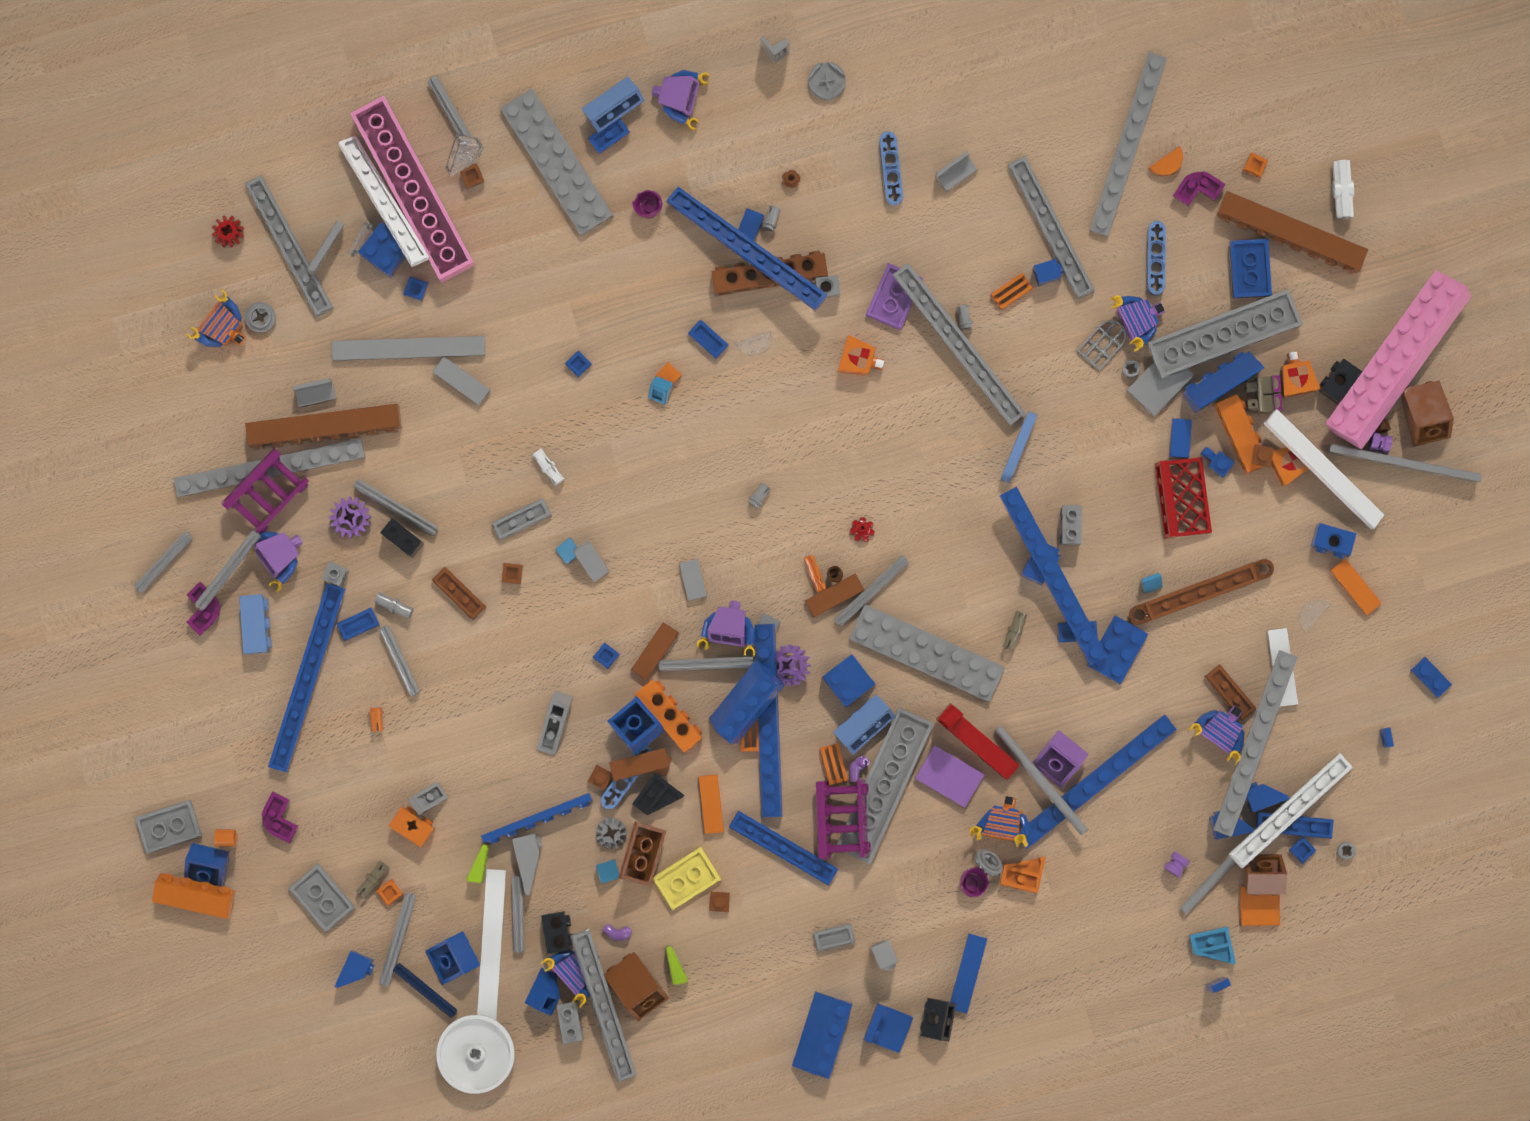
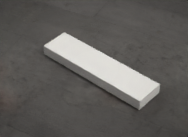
M1287 628L1267 631L1272 668L1279 650L1291 654ZM1293 671L1280 707L1298 704Z

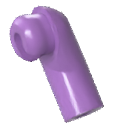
M860 756L850 764V782H857L859 772L868 767L870 762L867 757Z
M607 923L602 929L614 941L627 940L632 934V930L628 926L616 930Z

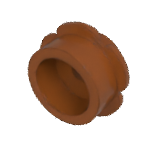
M795 170L784 172L782 175L783 185L789 188L797 187L798 182L801 180L800 175Z

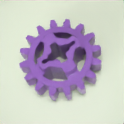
M348 496L347 501L341 498V504L334 503L336 509H330L334 515L329 516V519L334 520L330 525L331 527H337L335 529L336 533L342 531V537L348 534L351 539L353 534L360 537L359 531L366 532L364 526H370L367 519H371V516L366 514L370 509L363 508L366 504L364 501L359 504V498L356 497L352 501V498ZM349 505H355L360 509L352 510ZM342 509V515L338 518L339 511ZM348 512L352 515H355L354 517H352L353 524L349 520H346V518H348ZM363 516L362 522L358 526L359 518ZM349 525L351 530L343 529L341 526Z
M793 645L781 646L780 650H776L777 678L785 685H800V680H806L804 675L810 674L807 670V667L811 666V664L807 663L810 657L804 656L806 651L800 650V646L793 647Z

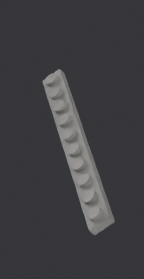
M1148 53L1090 228L1091 232L1106 237L1109 235L1167 60L1165 57Z
M907 263L892 276L1008 425H1012L1021 418L1025 412L912 267Z
M361 438L279 456L280 461L292 473L366 458ZM261 460L173 478L177 497L180 498L236 486ZM270 466L266 470V475L270 478L283 476L275 466Z
M1281 650L1278 651L1240 755L1241 759L1237 763L1213 830L1229 837L1233 835L1298 658L1297 656Z

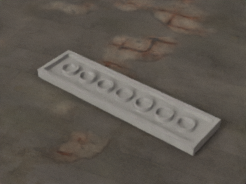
M533 89L528 90L500 108L581 236L613 217L612 212Z
M1289 289L1149 341L1147 346L1162 379L1303 325Z
M866 604L849 638L851 641L987 702H990L1005 668Z
M898 708L896 712V717L892 721L866 779L869 787V793L866 795L867 831L871 852L868 853L869 857L867 858L860 857V852H845L869 864L873 860L934 723L901 708ZM851 813L846 825H859L858 813ZM859 832L842 833L837 845L860 844Z

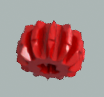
M223 216V222L216 219L219 225L212 226V229L216 231L212 233L213 237H217L215 242L217 244L222 242V247L224 248L227 244H229L230 248H233L234 241L240 244L237 238H244V235L240 233L244 230L243 226H239L241 221L239 219L235 221L234 216H230L229 220L226 216ZM229 228H230L231 231H232V233H228V234L226 235V234L224 233V231H225V230L228 231Z

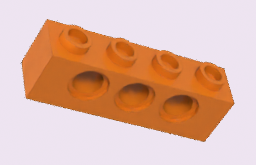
M652 679L635 695L656 717L680 749L686 753L702 739L700 736L702 731L696 724L692 726L688 722L690 717L684 710L679 711L676 708L678 703L671 695L666 696L663 692L666 688L659 680L655 682ZM655 695L663 697V703L659 706L654 705L652 702ZM667 710H674L676 713L675 718L671 721L665 718ZM681 724L688 727V732L685 735L677 733V728Z

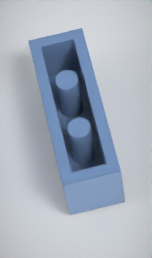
M626 77L581 109L588 121L599 133L645 100L638 87L629 77Z
M263 594L239 596L243 653L246 655L269 653V648H272V639L268 637V629L271 628L270 618H267L266 610H269L268 598L265 599Z
M876 694L863 707L854 712L846 722L839 725L833 733L853 755L896 716Z

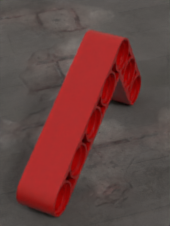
M951 703L948 704L936 720L1008 781L1020 765L963 717L964 714Z

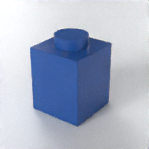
M1056 259L1034 265L1032 268L1038 287L1060 280L1061 274H1063L1062 266L1060 263H1057Z

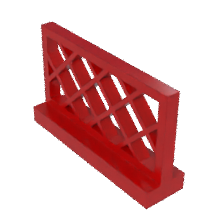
M1202 457L1165 460L1155 463L1164 538L1169 539L1212 533ZM1193 462H1197L1198 471L1195 475L1186 469ZM1176 464L1182 469L1177 477L1171 473L1170 465ZM1183 472L1192 477L1187 485L1179 480ZM1194 480L1201 487L1198 493L1189 488ZM1176 482L1184 488L1179 496L1173 492V485ZM1186 491L1195 496L1190 504L1181 498ZM1197 499L1203 503V509L1200 513L1192 507ZM1178 501L1187 507L1182 515L1175 508ZM1189 509L1197 515L1192 523L1184 517ZM1199 518L1205 521L1206 530H1199L1194 526ZM1183 520L1189 525V528L1186 532L1179 533L1178 524Z

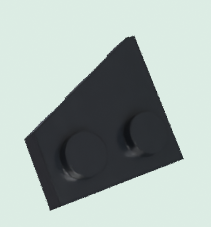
M654 773L632 805L648 816L683 798L685 795Z

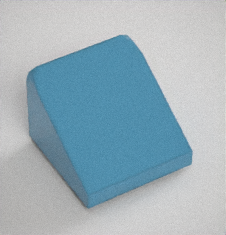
M656 376L650 384L648 398L666 405L673 383Z
M570 537L555 549L566 565L576 558L573 550L577 546Z
M1157 573L1141 579L1140 583L1145 594L1162 588L1161 574Z
M615 859L596 865L601 883L619 878Z

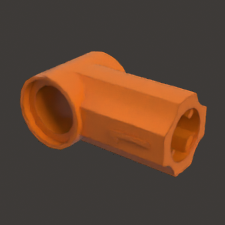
M215 829V846L235 847L236 842H238V834H236L235 829Z

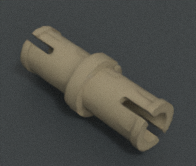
M1020 611L1015 612L1012 624L1008 626V634L1002 647L1006 649L1009 647V650L1014 651L1018 637L1022 635L1021 629L1027 614L1023 612L1021 614Z
M379 860L372 872L365 876V881L356 892L366 899L374 886H378L379 880L389 867Z

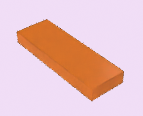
M1346 558L1330 570L1365 615H1368L1382 604Z
M718 774L699 776L705 834L724 832Z

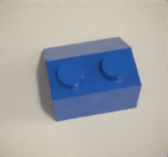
M853 654L822 676V679L845 708L876 685Z
M192 843L185 858L184 878H190L197 882H208L214 886H224L230 851Z
M463 931L425 950L442 985L481 966Z

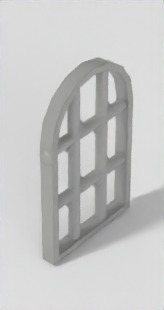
M1104 321L1096 327V330L1079 347L1077 352L1100 371L1112 356L1122 348L1126 340L1125 328L1117 321ZM1106 323H1112L1106 331L1101 328ZM1117 324L1122 329L1113 338L1109 335V331ZM1099 329L1103 332L1102 336L1094 343L1090 338ZM1123 332L1124 338L1122 343L1120 344L1117 342V338ZM1107 336L1110 342L1102 350L1098 346L1099 342ZM1087 342H1090L1092 347L1086 354H1083L1080 349ZM1115 343L1118 348L1109 356L1106 350ZM1096 348L1100 351V354L1091 361L1087 356ZM1104 355L1108 359L1099 368L1095 363Z

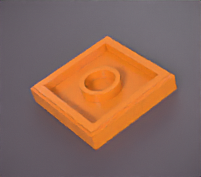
M1240 887L1241 926L1280 925V894L1277 896L1270 894L1254 896L1247 894L1245 887Z

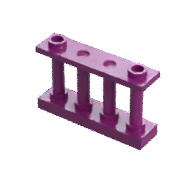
M275 448L221 502L227 510L230 507L232 509L235 508L255 527L253 530L259 534L268 529L267 524L298 492L302 493L308 487L307 483L309 482L305 476L300 480L280 461L279 456L281 453ZM270 466H275L295 485L288 494L266 475V470ZM257 479L263 481L282 499L275 508L253 489L254 486L252 484ZM243 494H248L269 513L261 522L240 503L239 498Z
M857 779V786L831 787L826 781H816L819 859H831L833 853L860 852V857H869L868 853L871 852V844L868 842L866 795L869 793V787L866 780ZM858 793V805H829V797L831 795ZM858 813L859 825L832 826L830 824L829 816L832 814ZM859 832L860 844L833 845L830 843V836L833 833Z

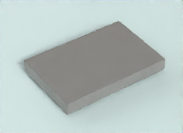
M1153 362L1126 391L1150 414L1155 416L1194 375L1188 369L1161 379Z
M191 800L135 817L146 854L202 837Z
M319 863L288 888L325 933L356 908Z

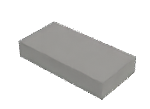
M589 540L573 550L593 582L610 572Z
M698 559L679 563L688 601L707 597Z
M851 923L813 932L818 951L855 943Z

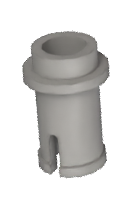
M769 206L765 221H762L763 229L773 231L776 228L775 224L781 211L780 208Z
M968 305L956 307L960 322L958 326L961 327V330L972 328L973 321L970 318Z
M760 483L753 496L749 497L748 503L758 509L759 506L763 505L762 501L771 489L765 484Z

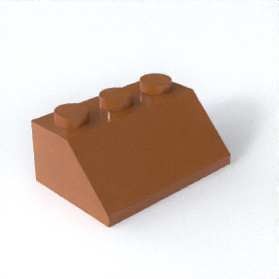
M634 822L619 878L651 887L667 830Z

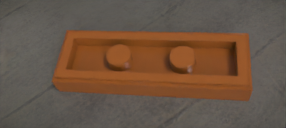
M446 567L432 579L472 620L486 608Z
M855 573L805 600L815 618L864 591V588Z
M663 622L631 670L645 680H648L679 632Z
M1220 664L1204 676L1230 708L1234 705L1243 711L1239 717L1241 721L1257 709Z
M666 748L609 762L613 781L670 767Z

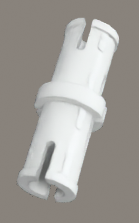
M542 448L532 455L542 468L541 471L546 473L554 486H557L564 480V477L555 467L556 464L553 461L551 462Z

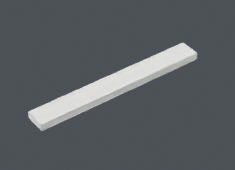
M355 135L340 141V149L411 267L429 260L428 254L357 136Z
M1274 410L1264 422V425L1371 530L1374 529L1384 517V514L1280 411Z
M1341 753L1337 754L1235 847L1229 855L1241 869L1244 868L1353 767Z
M487 869L477 1015L488 1016L497 1021L506 870Z

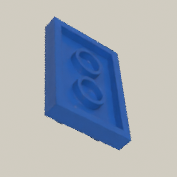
M1268 239L1230 241L1233 299L1271 296L1272 285Z
M1114 615L1100 640L1107 657L1093 665L1088 663L1086 666L1121 684L1146 640L1148 633Z

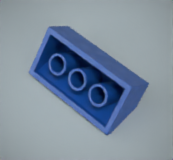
M1242 351L1233 357L1234 361L1230 364L1226 361L1218 366L1217 369L1219 371L1212 374L1209 372L1201 377L1202 381L1197 385L1193 382L1185 387L1186 392L1183 393V396L1194 413H1197L1257 375L1264 369V366L1250 352L1244 354Z
M756 660L709 717V720L716 732L728 743L738 744L783 689L785 684Z
M815 991L792 1066L827 1079L830 1078L853 1005L851 1002Z

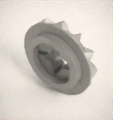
M257 302L247 309L245 321L251 330L262 333L269 331L274 326L276 315L274 309L269 304ZM256 311L266 315L264 317L265 324L261 321H255L258 318Z
M606 818L597 826L596 838L603 847L609 849L617 848L626 839V827L619 819ZM607 825H609V827H611L612 830L619 829V831L614 834L615 841H613V839H611L610 836L603 837V835H605L608 832Z
M981 849L975 855L976 864L980 866L979 869L984 870L985 874L998 876L1002 872V863L993 852Z

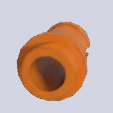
M382 707L370 708V712H368L371 717V731H383L382 713L384 711H382Z

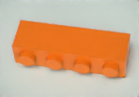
M1238 394L1216 403L1214 407L1244 474H1249L1264 467L1251 464L1254 445H1260L1262 441L1258 432L1255 433L1252 428L1254 423L1251 416L1247 415L1244 410L1246 405L1243 398H1239Z
M160 873L155 881L152 902L228 919L233 908L235 890L225 886H214L208 882L193 881L190 878L175 877L169 873Z

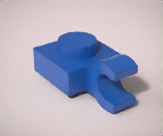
M1208 447L1204 448L1200 453L1210 461L1208 467L1222 478L1235 463L1223 452L1219 451L1215 454Z

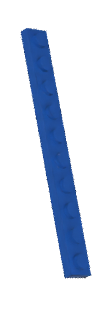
M679 186L666 200L667 204L814 311L826 300L827 294Z
M1017 486L999 495L1089 665H1093L1106 658L1107 654Z
M326 584L268 765L270 768L288 772L346 591L344 588Z
M775 624L755 625L756 660L777 677ZM777 695L758 718L762 817H783Z
M1164 714L1062 795V799L1074 812L1177 729ZM1054 803L1029 822L1031 830L1027 839L1028 846L1025 847L1026 849L1066 818Z

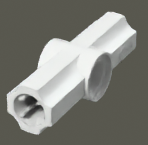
M1350 160L1333 161L1334 182L1332 183L1333 198H1335L1336 218H1353L1354 183L1351 181Z

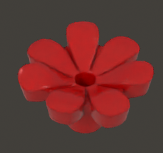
M861 517L860 522L856 520L852 522L854 528L850 529V534H855V541L859 542L862 538L864 542H868V535L873 536L875 534V531L871 529L874 526L873 522H866L865 517Z

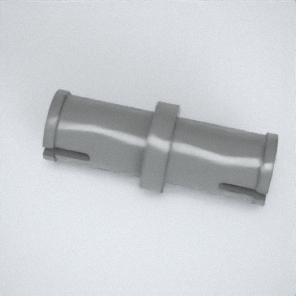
M381 592L377 594L374 603L389 609V612H395L407 619H410L414 608L399 602V599H392Z

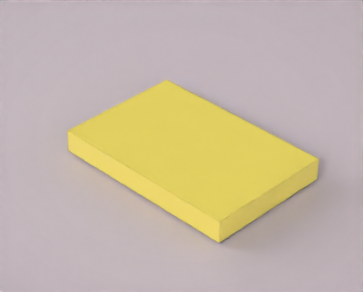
M701 847L653 877V881L672 910L721 880Z

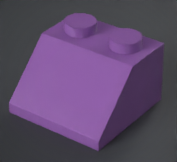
M1058 730L1032 763L1042 774L1062 788L1080 768L1089 754Z

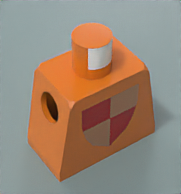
M848 335L838 372L868 376L870 368L882 371L884 359L874 357L875 347Z
M1298 351L1287 353L1289 364L1280 367L1282 398L1320 390L1310 361L1300 362Z
M1287 447L1273 452L1271 466L1282 487L1309 469Z

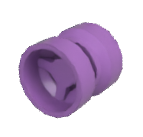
M1374 432L1370 438L1368 450L1373 452L1377 450L1381 451L1382 454L1388 455L1393 437L1389 435L1381 436L1379 433Z
M1174 851L1171 855L1172 860L1167 862L1163 868L1180 878L1183 874V867H1187L1190 861Z

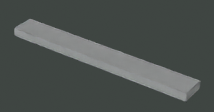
M1024 156L1008 164L1056 260L1061 264L1063 273L1077 300L1094 292L1095 289L1027 158Z
M262 175L245 183L316 317L333 309L317 276H312L308 273V266L310 264Z
M485 336L332 341L333 361L485 356Z
M1331 444L1327 448V453L1475 483L1481 482V474L1335 444Z
M585 929L570 935L616 1080L621 1082L636 1076V1072L590 930Z

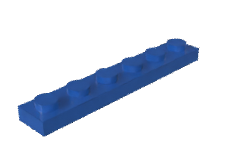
M587 793L481 835L483 843L494 844L500 841L499 837L506 835L509 838L518 834L517 830L524 828L525 831L536 827L535 823L541 820L544 824L554 820L553 816L559 813L561 816L572 813L571 809L578 806L579 809L590 805L589 801L593 799L591 794Z

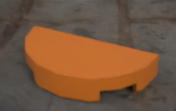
M1177 147L1148 169L1153 174L1160 176L1174 174L1183 162L1181 147Z

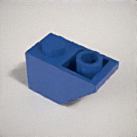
M541 967L525 1003L540 1012L552 1016L560 999L557 974L552 971L545 972L544 970L546 969Z

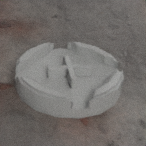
M832 62L816 65L811 70L808 80L810 91L821 100L837 98L842 94L846 83L844 71Z

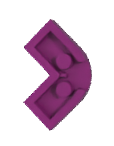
M1194 172L1188 174L1183 179L1172 197L1189 206L1199 191L1215 201L1226 184L1207 172Z
M199 582L187 596L196 603L207 587L202 582ZM215 596L204 610L199 609L186 622L199 636L217 620L220 614V604L217 597Z
M272 791L262 811L263 825L270 834L291 843L299 826L282 818L290 800Z

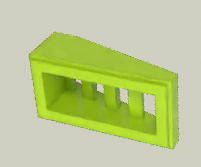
M483 844L466 881L484 882L489 845Z
M671 945L667 946L666 952L672 984L687 983L688 978Z

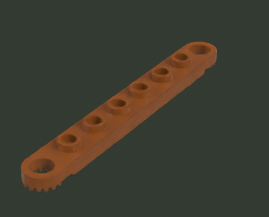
M1261 559L1131 608L1129 619L1133 624L1141 625L1266 579L1273 574L1274 565L1270 560ZM1265 563L1269 566L1267 574L1260 573V564ZM1135 610H1141L1144 613L1142 620H1135L1133 616Z

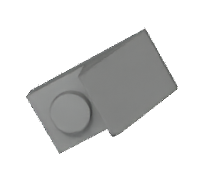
M437 781L408 800L417 814L420 815L426 813L448 797Z

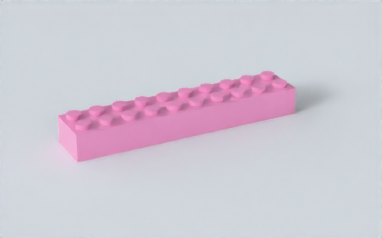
M385 96L350 113L411 228L428 254L429 261L440 282L443 283L475 266Z
M1437 270L1434 271L1325 423L1331 433L1362 450L1472 297L1467 286Z

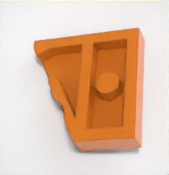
M1046 857L1004 865L999 885L1037 894Z

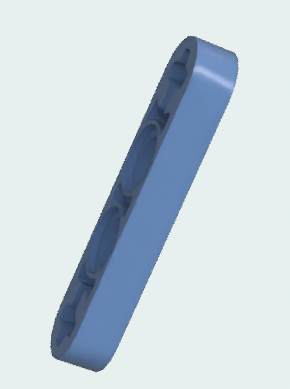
M887 131L880 137L885 196L888 204L896 206L903 199L896 135ZM886 136H889L890 139H893V141L890 144L891 149L895 148V151H883V149L887 150V143L883 142V140L886 139ZM889 154L894 155L896 161L893 164H887L885 157ZM888 174H896L898 180L895 183H890L887 180ZM899 185V188H895V192L900 197L897 198V201H893V198H889L892 195V188L888 189V187Z
M1154 221L1150 224L1147 235V290L1154 296L1160 295L1165 289L1166 228L1160 221ZM1155 225L1158 226V229L1162 230L1158 233V239L1162 238V241H1151V238H1155V231H1152ZM1159 244L1162 248L1161 253L1154 254L1151 251V246ZM1153 263L1161 265L1162 269L1159 273L1151 270ZM1151 276H1162V279H1157V284L1161 286V288H1159L1158 291H1155L1154 288H1151V285L1155 283V278L1151 279Z
M1028 411L1000 480L1010 483L1037 414Z
M646 746V747L643 749V751H644L645 749H647L648 752H651V751H652V750L650 749V747H648V746ZM638 776L623 779L627 785L622 791L617 790L615 786L617 781H613L601 797L602 806L606 809L615 808ZM613 788L621 796L618 798L615 795L613 798L615 803L607 806L604 798L606 796L610 797L613 794L610 792V789Z

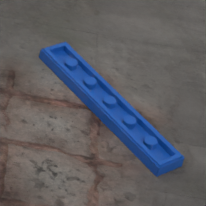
M739 810L729 828L828 886L838 868L819 859V857Z

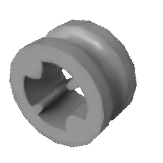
M1129 360L1125 362L1123 373L1126 377L1134 378L1139 374L1140 366L1136 361ZM1130 364H1133L1137 371L1129 374L1126 366L1130 367Z
M1343 842L1338 846L1337 852L1341 858L1348 860L1354 857L1356 850L1353 844ZM1347 845L1351 847V854L1343 856L1342 847L1345 846L1347 848Z

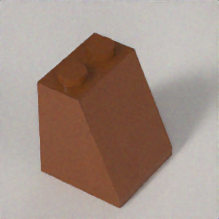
M1440 380L1406 387L1402 393L1401 401L1413 446L1451 438L1454 417Z
M635 952L626 955L620 963L611 966L604 974L626 1009L638 1021L669 999L666 992Z

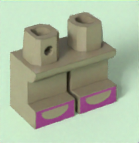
M1280 375L1257 377L1254 380L1245 382V392H1255L1256 399L1246 400L1247 411H1257V414L1272 413L1276 409L1280 412L1283 411L1282 395L1279 394L1281 392Z

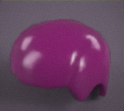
M645 190L637 194L635 200L632 201L634 211L640 217L651 219L660 213L663 202L660 195L655 191Z
M979 868L965 870L960 877L962 892L969 897H979L984 894L989 886L988 874H985L984 870Z

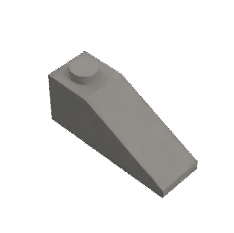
M559 691L554 692L550 700L537 750L552 755L556 754L573 696Z
M536 833L512 839L525 895L531 894L540 856L539 848L543 847L540 836L537 837Z

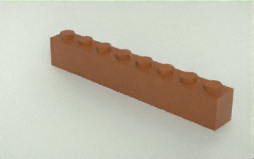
M1229 191L1224 194L1216 214L1224 222L1230 223L1231 221L1243 230L1251 229L1255 231V234L1260 237L1268 236L1273 238L1272 241L1277 244L1283 245L1285 243L1294 251L1301 252L1302 250L1308 253L1309 257L1326 260L1325 263L1330 266L1336 267L1338 265L1343 267V271L1350 274L1360 271L1369 250Z
M389 404L245 423L247 445L253 448V450H263L265 446L272 445V448L283 447L284 443L301 445L303 441L310 440V443L322 442L323 438H329L330 441L340 440L341 436L347 435L348 438H357L362 433H367L368 436L378 435L379 431L395 433L398 432V429L402 428L399 405Z

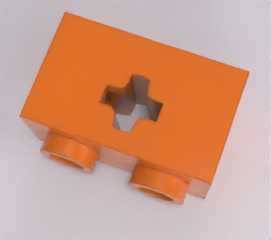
M409 806L406 808L401 807L389 827L419 847H423L435 829L432 826L433 822L424 816L421 819L416 815L417 812ZM416 821L415 825L418 828L410 830L411 826L408 823Z

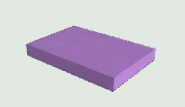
M888 263L865 316L900 331L913 301L892 276L901 268Z
M934 745L915 779L965 808L984 774Z

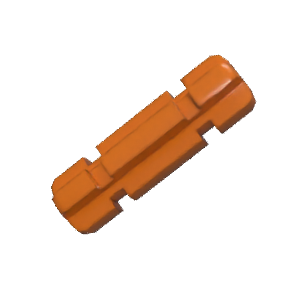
M814 555L805 557L804 560L806 566L808 565L809 567L808 571L813 583H815L816 591L821 592L825 590L826 586L824 581L822 582L823 578L818 565L815 564Z

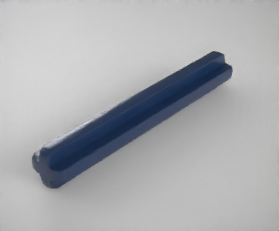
M401 963L395 966L394 973L450 1018L454 1017L458 1011L454 1006Z

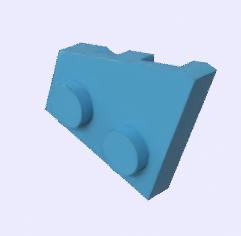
M1228 927L1189 935L1193 954L1236 964Z

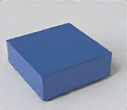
M410 276L403 294L422 301L428 282Z
M579 350L565 362V365L577 377H580L592 365Z
M604 642L593 658L609 669L620 654Z
M1391 728L1380 729L1383 747H1393Z
M1303 836L1288 849L1301 864L1316 851Z

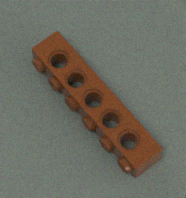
M820 251L809 252L807 256L794 254L788 259L777 257L786 265L792 266L794 271L808 281L828 276L825 253H820ZM805 262L812 264L813 268L810 271L803 270L802 265ZM745 263L734 264L732 268L719 266L712 271L715 296L780 286L754 266L745 265ZM752 271L756 274V278L748 280L745 277L746 273ZM733 274L738 279L735 283H729L727 277Z

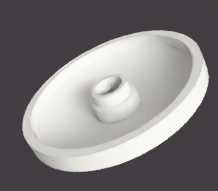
M468 1015L454 1021L442 1033L436 1051L438 1068L444 1079L454 1088L472 1094L488 1092L499 1086L509 1075L515 1057L514 1044L509 1032L501 1023L484 1015Z

